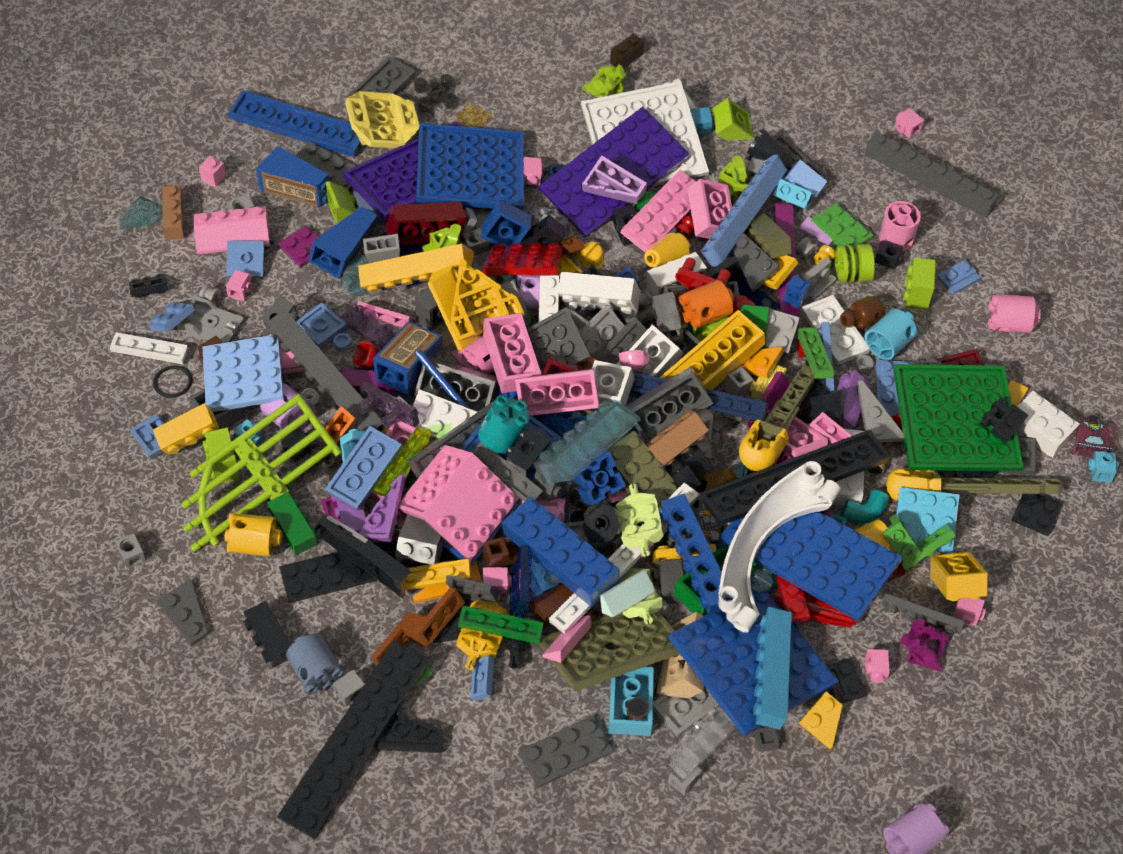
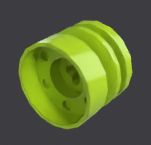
M857 244L854 250L851 245L846 247L843 245L837 246L835 270L839 283L843 284L847 281L853 283L855 276L858 282H871L875 269L871 245Z

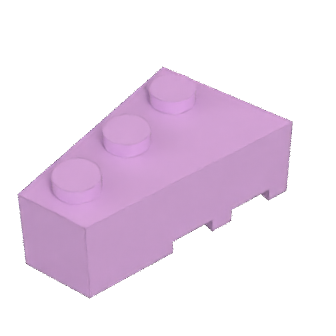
M603 156L599 158L582 184V191L634 204L639 202L647 188L646 182Z

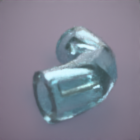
M362 253L353 259L343 272V286L352 297H358L364 292V288L360 285L358 266L369 264V261Z

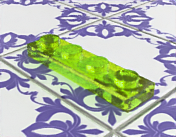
M417 427L373 489L375 493L386 497L392 489L390 485L399 475L406 476L410 468L407 460L420 452L428 444L432 436L428 429Z

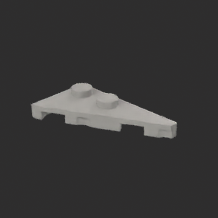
M858 381L857 388L865 431L870 430L880 443L904 441L903 432L864 381Z

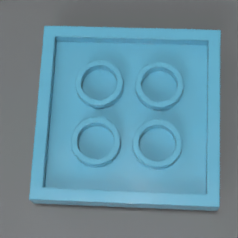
M899 487L896 515L916 544L945 524L955 534L960 495ZM952 538L949 544L942 545L935 552L953 553L954 538Z

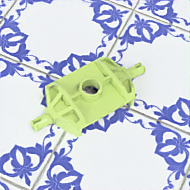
M631 484L629 486L631 495L616 504V508L622 518L621 538L624 546L629 548L640 547L641 555L646 557L645 552L647 556L650 555L648 546L659 542L663 537L655 494L639 493L638 485L633 484V489ZM645 522L643 526H637L638 523Z
M630 568L620 578V581L616 585L620 584L621 582L625 581L626 579L632 577L633 575L637 574L642 570L646 571L653 585V582L650 578V570L642 568ZM654 587L655 592L626 609L622 614L628 618L643 617L645 624H648V622L651 624L653 619L650 614L657 613L662 608V597L658 596Z

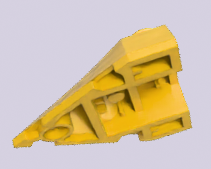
M460 259L450 321L457 341L467 340L483 334L484 319L519 313L522 316L525 315L515 295L509 294L501 288V285L478 269L472 268L464 259Z

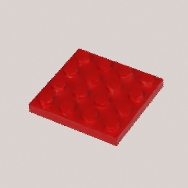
M498 243L492 246L483 266V273L485 275H557L564 255V247L558 243H551L549 245L533 243L531 246H523L522 243L505 246L504 243Z

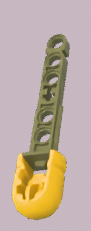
M807 360L782 398L776 402L765 421L756 420L743 438L739 447V456L741 462L748 469L760 471L773 466L787 445L789 438L786 430L800 410L799 406L814 384L815 379H817L814 378ZM781 409L789 410V412L781 411ZM774 420H779L782 423H776Z
M896 468L892 470L886 482L887 492L894 500H898L899 487L943 493L1059 494L1062 492L1063 482L1057 479L941 478L937 471L909 470V468Z

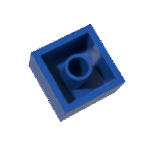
M499 200L482 224L481 237L494 244L504 243L505 246H513L515 243H520L531 228V215Z

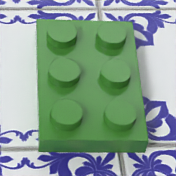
M837 203L811 219L814 224L833 240L832 243L835 246L843 245L846 247L851 245L854 250L857 244H865L873 239L874 236Z

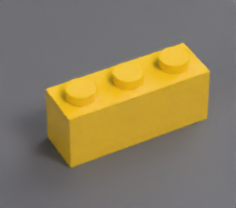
M204 403L153 429L160 449L167 455L178 453L180 449L187 445L195 444L197 440L205 437L204 433L219 430L220 428L213 410Z

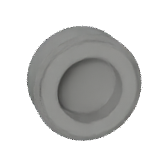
M859 355L856 358L855 367L858 371L869 372L872 370L874 361L870 356Z

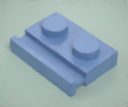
M963 260L937 274V279L955 295L980 281L982 276L978 275L977 271L966 260Z

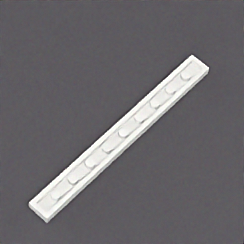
M683 483L668 499L685 494L690 506H692L698 500L699 493ZM661 519V525L664 534L667 531L668 526L666 521H662ZM623 544L608 559L619 568L620 578L642 557L640 547L629 548ZM574 593L549 618V622L565 634L591 607Z

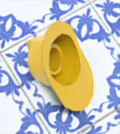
M590 241L586 242L584 248L578 251L575 259L584 267L589 268L591 264H594L598 269L609 257L603 251L600 242Z

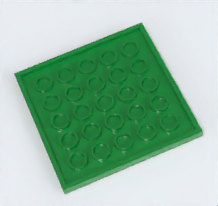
M894 365L893 372L909 470L1021 471L1024 468L1017 431L1007 443H1004L990 432L993 429L992 425H988L986 428L980 426L982 416L991 410V405L995 401L1004 398L1006 400V407L1010 408L1012 405L1005 366ZM998 413L995 417L1001 419L1003 415Z

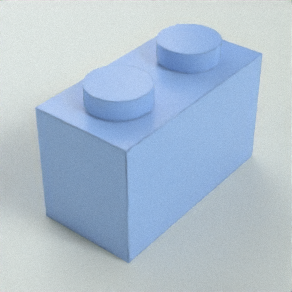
M799 160L783 179L812 192L809 199L810 202L827 183L824 178L802 160Z

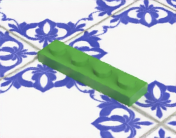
M816 327L798 328L797 336L814 378H833L834 369Z

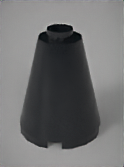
M762 129L760 131L762 135L755 137L747 151L750 155L746 156L745 159L751 161L753 157L766 161L772 155L777 154L787 170L790 171L796 163L793 161L795 157L772 135Z

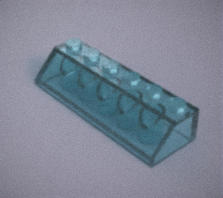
M604 401L600 403L599 408L588 413L586 419L576 423L573 430L564 433L561 440L551 444V448L542 452L539 458L533 462L543 484L574 479L641 420L640 417L617 401L610 403Z

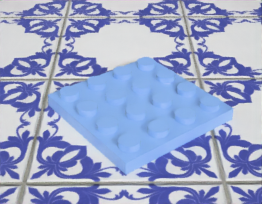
M269 335L202 346L205 403L213 412L284 400L279 338L274 339Z

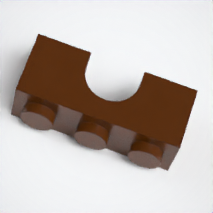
M503 537L483 542L482 554L487 567H503L517 563L525 555H528L513 541L504 542Z

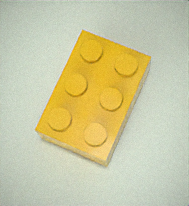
M970 552L930 556L931 579L946 599L958 601L960 598L979 599L980 597L987 596V572Z

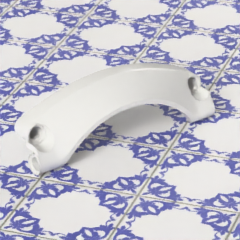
M806 462L771 487L750 509L733 537L722 570L718 605L722 611L727 613L726 618L742 632L747 633L759 616V611L752 596L750 574L755 556L761 545L777 528L801 515L830 508L841 491L840 486L834 481L826 480L824 482L821 466L817 462ZM729 597L733 600L726 601L724 598Z

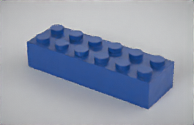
M530 496L502 522L504 534L591 608L601 599V594L613 588L620 581L618 567L533 497Z

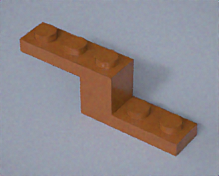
M450 587L426 617L408 612L371 656L376 665H378L393 641L406 647L410 642L428 647L465 603L458 591Z

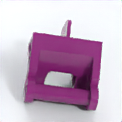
M924 619L912 622L909 634L902 635L900 644L906 645L909 649L906 662L939 672L942 671L943 665L941 663L945 646L949 642V636L943 630L938 631L932 626L926 627ZM931 640L938 641L936 652L928 647Z

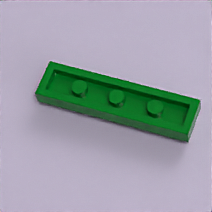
M462 606L458 627L539 644L544 623Z

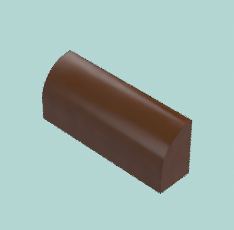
M560 583L528 600L527 604L539 621L544 623L543 627L545 628L551 625L549 618L574 593L563 583Z

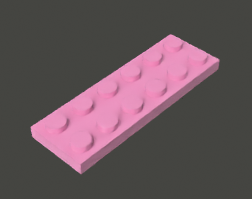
M679 170L622 228L620 233L646 253L660 239L669 234L682 218L689 213L691 207L687 188L696 181L682 170Z

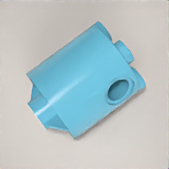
M891 309L865 333V342L870 351L883 360H890L895 357L918 335L913 315L910 312H904L899 309Z

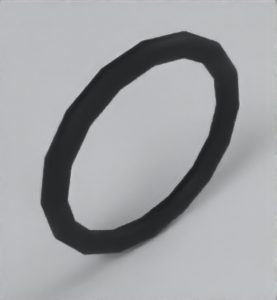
M177 365L162 368L153 379L155 391L162 397L175 398L185 394L192 385L190 372L184 367ZM177 369L186 373L188 384L183 391L176 394H166L159 390L157 387L158 377L167 370Z

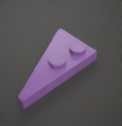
M399 475L390 485L392 489L386 497L382 496L372 509L371 514L365 518V524L358 533L369 541H392L405 484V477L403 475Z

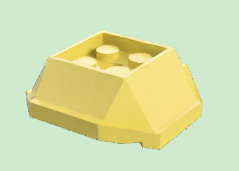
M358 91L346 99L345 103L351 128L356 132L362 145L397 148L409 143L419 131V122L414 103L410 100H404L392 93Z

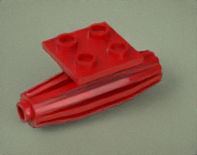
M777 586L774 595V601L778 604V606L781 609L785 610L781 594ZM802 590L810 614L809 620L825 625L851 628L852 624H857L855 619Z

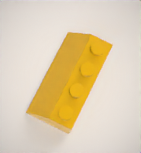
M453 265L433 272L428 281V286L457 349L460 351L481 335L457 341L450 325L458 270H455Z

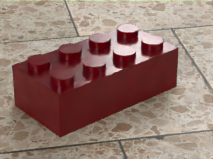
M461 202L391 205L386 233L387 235L398 234L399 246L430 244V233L450 228L452 224H459L461 226L459 238H461L466 215Z

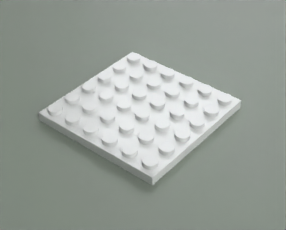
M681 81L581 101L592 145L643 106L690 153L685 161L653 186L666 184L679 170H682L691 178L709 174Z

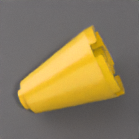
M669 233L646 251L644 255L645 262L650 267H659L669 261L682 258L684 255L689 254L690 243L680 233Z

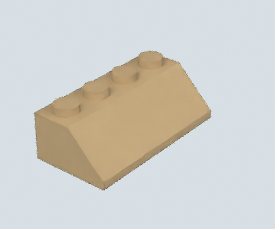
M695 612L671 625V627L676 631L704 616L699 612ZM681 654L663 660L657 694L691 698L703 692L705 686Z

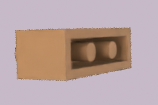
M180 185L163 186L162 205L166 240L184 239Z
M690 409L645 445L662 466H667L675 460L674 457L679 453H685L690 448L689 445L703 439L705 433L709 430L697 413Z

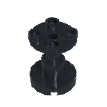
M615 501L611 504L597 503L586 510L582 525L586 536L595 543H609L615 540L619 534L622 535V518L616 508V504L620 501Z

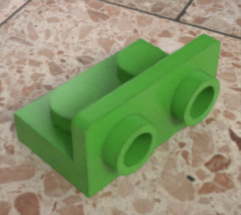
M896 514L891 516L889 519L892 525L885 529L883 534L896 553L902 556V562L906 563L921 554L898 516Z

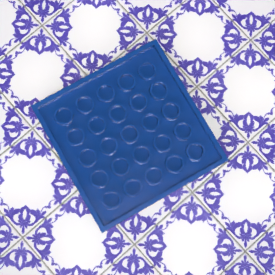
M419 124L417 203L461 202L462 206L494 208L498 201L502 200L523 211V131Z
M764 587L752 592L759 616L764 614L767 607L782 610ZM720 610L670 633L668 639L744 737L762 727V725L756 724V715L753 714L754 706L757 702L754 691L758 684L755 673L759 666L756 655L760 648V644L757 643V637L761 626H758V616L747 633L742 632L726 618L727 613ZM791 623L788 712L831 689L839 682L793 623Z

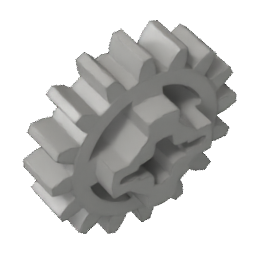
M547 207L534 208L530 214L532 225L537 224L550 214L565 227L564 230L567 229L568 218H565V215H561L560 211L548 209Z

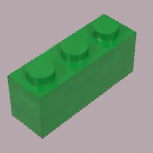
M289 492L267 502L269 513L272 517H276L277 526L282 530V534L295 556L317 546L316 538H318V535L313 531V527H309V520L304 512H300V505L295 497L292 498Z

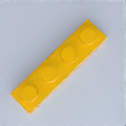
M468 558L408 568L409 575L404 580L406 591L446 584L447 575L472 580L471 561Z

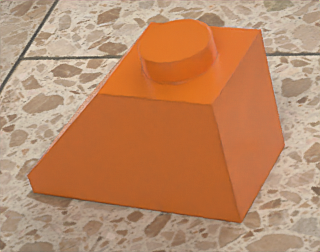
M343 406L340 407L325 428L340 449V438L349 433V430L355 429L357 420Z

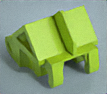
M605 65L600 67L598 73L591 81L583 86V90L598 98L623 93L626 73L621 65H618L616 68L611 65Z
M734 156L732 162H729L719 174L718 183L728 185L730 199L734 204L739 198L738 195H741L748 186L743 184L747 179V174L741 156Z
M452 224L450 228L430 233V244L423 246L424 252L460 244L461 226L459 224Z

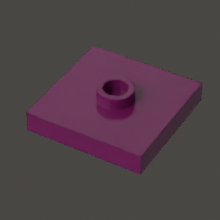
M780 371L775 373L760 398L762 402L769 404L767 408L768 414L789 387L783 372Z

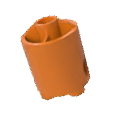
M720 280L713 281L679 296L680 304L684 309L682 313L683 319L686 323L690 322L695 329L733 313V293Z

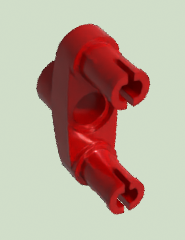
M690 257L686 258L683 266L678 269L675 275L676 280L687 287V292L716 280H720L726 286L730 278V272L726 269L720 271L717 279L692 271L696 261Z

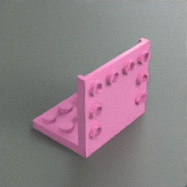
M444 445L402 498L399 510L425 520L458 552L471 561L483 546V542H486L519 497L473 453Z

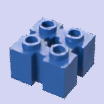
M598 449L588 455L589 461L579 460L567 468L573 482L581 485L577 490L582 501L589 505H594L606 498L604 493L614 494L626 486L620 472L612 469L616 464L610 451Z

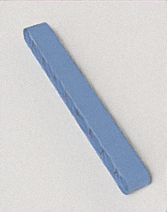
M777 154L772 155L763 163L701 250L711 267H715L724 261L779 183V180L786 173L787 168Z

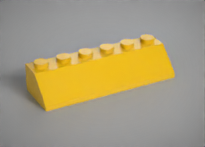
M463 244L359 265L360 285L368 290V292H376L382 287L394 288L396 284L409 285L415 280L428 281L433 272L453 265L455 270H459L461 258L467 261L468 265L472 266L474 251Z
M737 310L659 378L669 380L692 365L705 388L713 390L726 379L729 373L736 370L765 345V333Z

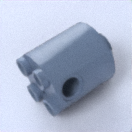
M319 633L298 637L286 652V658L307 694H313L321 689L327 691L328 686L333 688L332 683L344 673L325 639Z

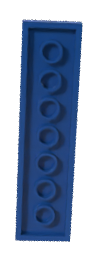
M245 90L241 92L228 112L229 119L306 143L310 141L320 147L351 157H355L362 145L356 132L348 122Z

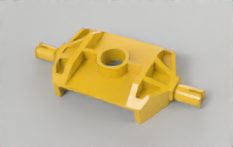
M498 593L497 602L477 600L472 602L470 606L472 608L510 615L505 608L498 605L501 597L500 593ZM462 628L456 646L469 656L465 667L469 669L470 666V670H473L476 660L488 655L495 659L502 636Z

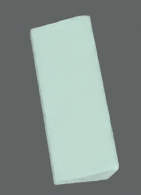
M646 571L638 572L601 594L602 613L615 617L653 594L655 590Z

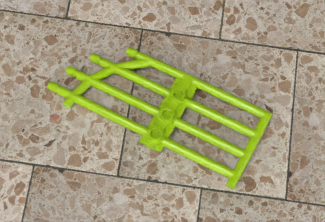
M300 393L189 473L192 478L197 477L201 472L203 476L199 490L191 495L189 499L184 500L181 506L183 509H186L192 503L198 501L199 515L192 519L190 523L188 522L183 529L187 533L202 523L206 535L200 538L198 542L191 545L190 549L193 552L198 551L201 546L206 545L208 542H211L213 546L220 542L217 536L230 527L229 518L214 529L208 518L258 482L265 492L237 511V514H248L268 498L273 500L289 491L286 487L287 484L331 452L335 456L342 452ZM298 404L304 414L257 448L251 437ZM310 420L316 430L271 463H268L263 453ZM321 436L327 444L325 448L280 479L274 469ZM234 450L241 460L209 482L214 464ZM246 466L253 476L207 509L206 494Z

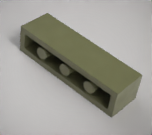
M758 211L743 233L771 259L791 254L790 236L763 211Z

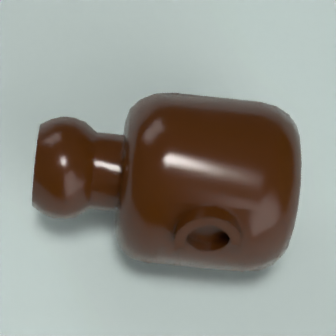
M868 296L851 304L849 311L841 313L840 322L846 328L855 326L857 329H869L885 315V307L879 298Z

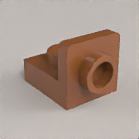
M575 236L563 239L559 243V245L564 247V254L567 257L577 254L580 249L584 248L583 241Z

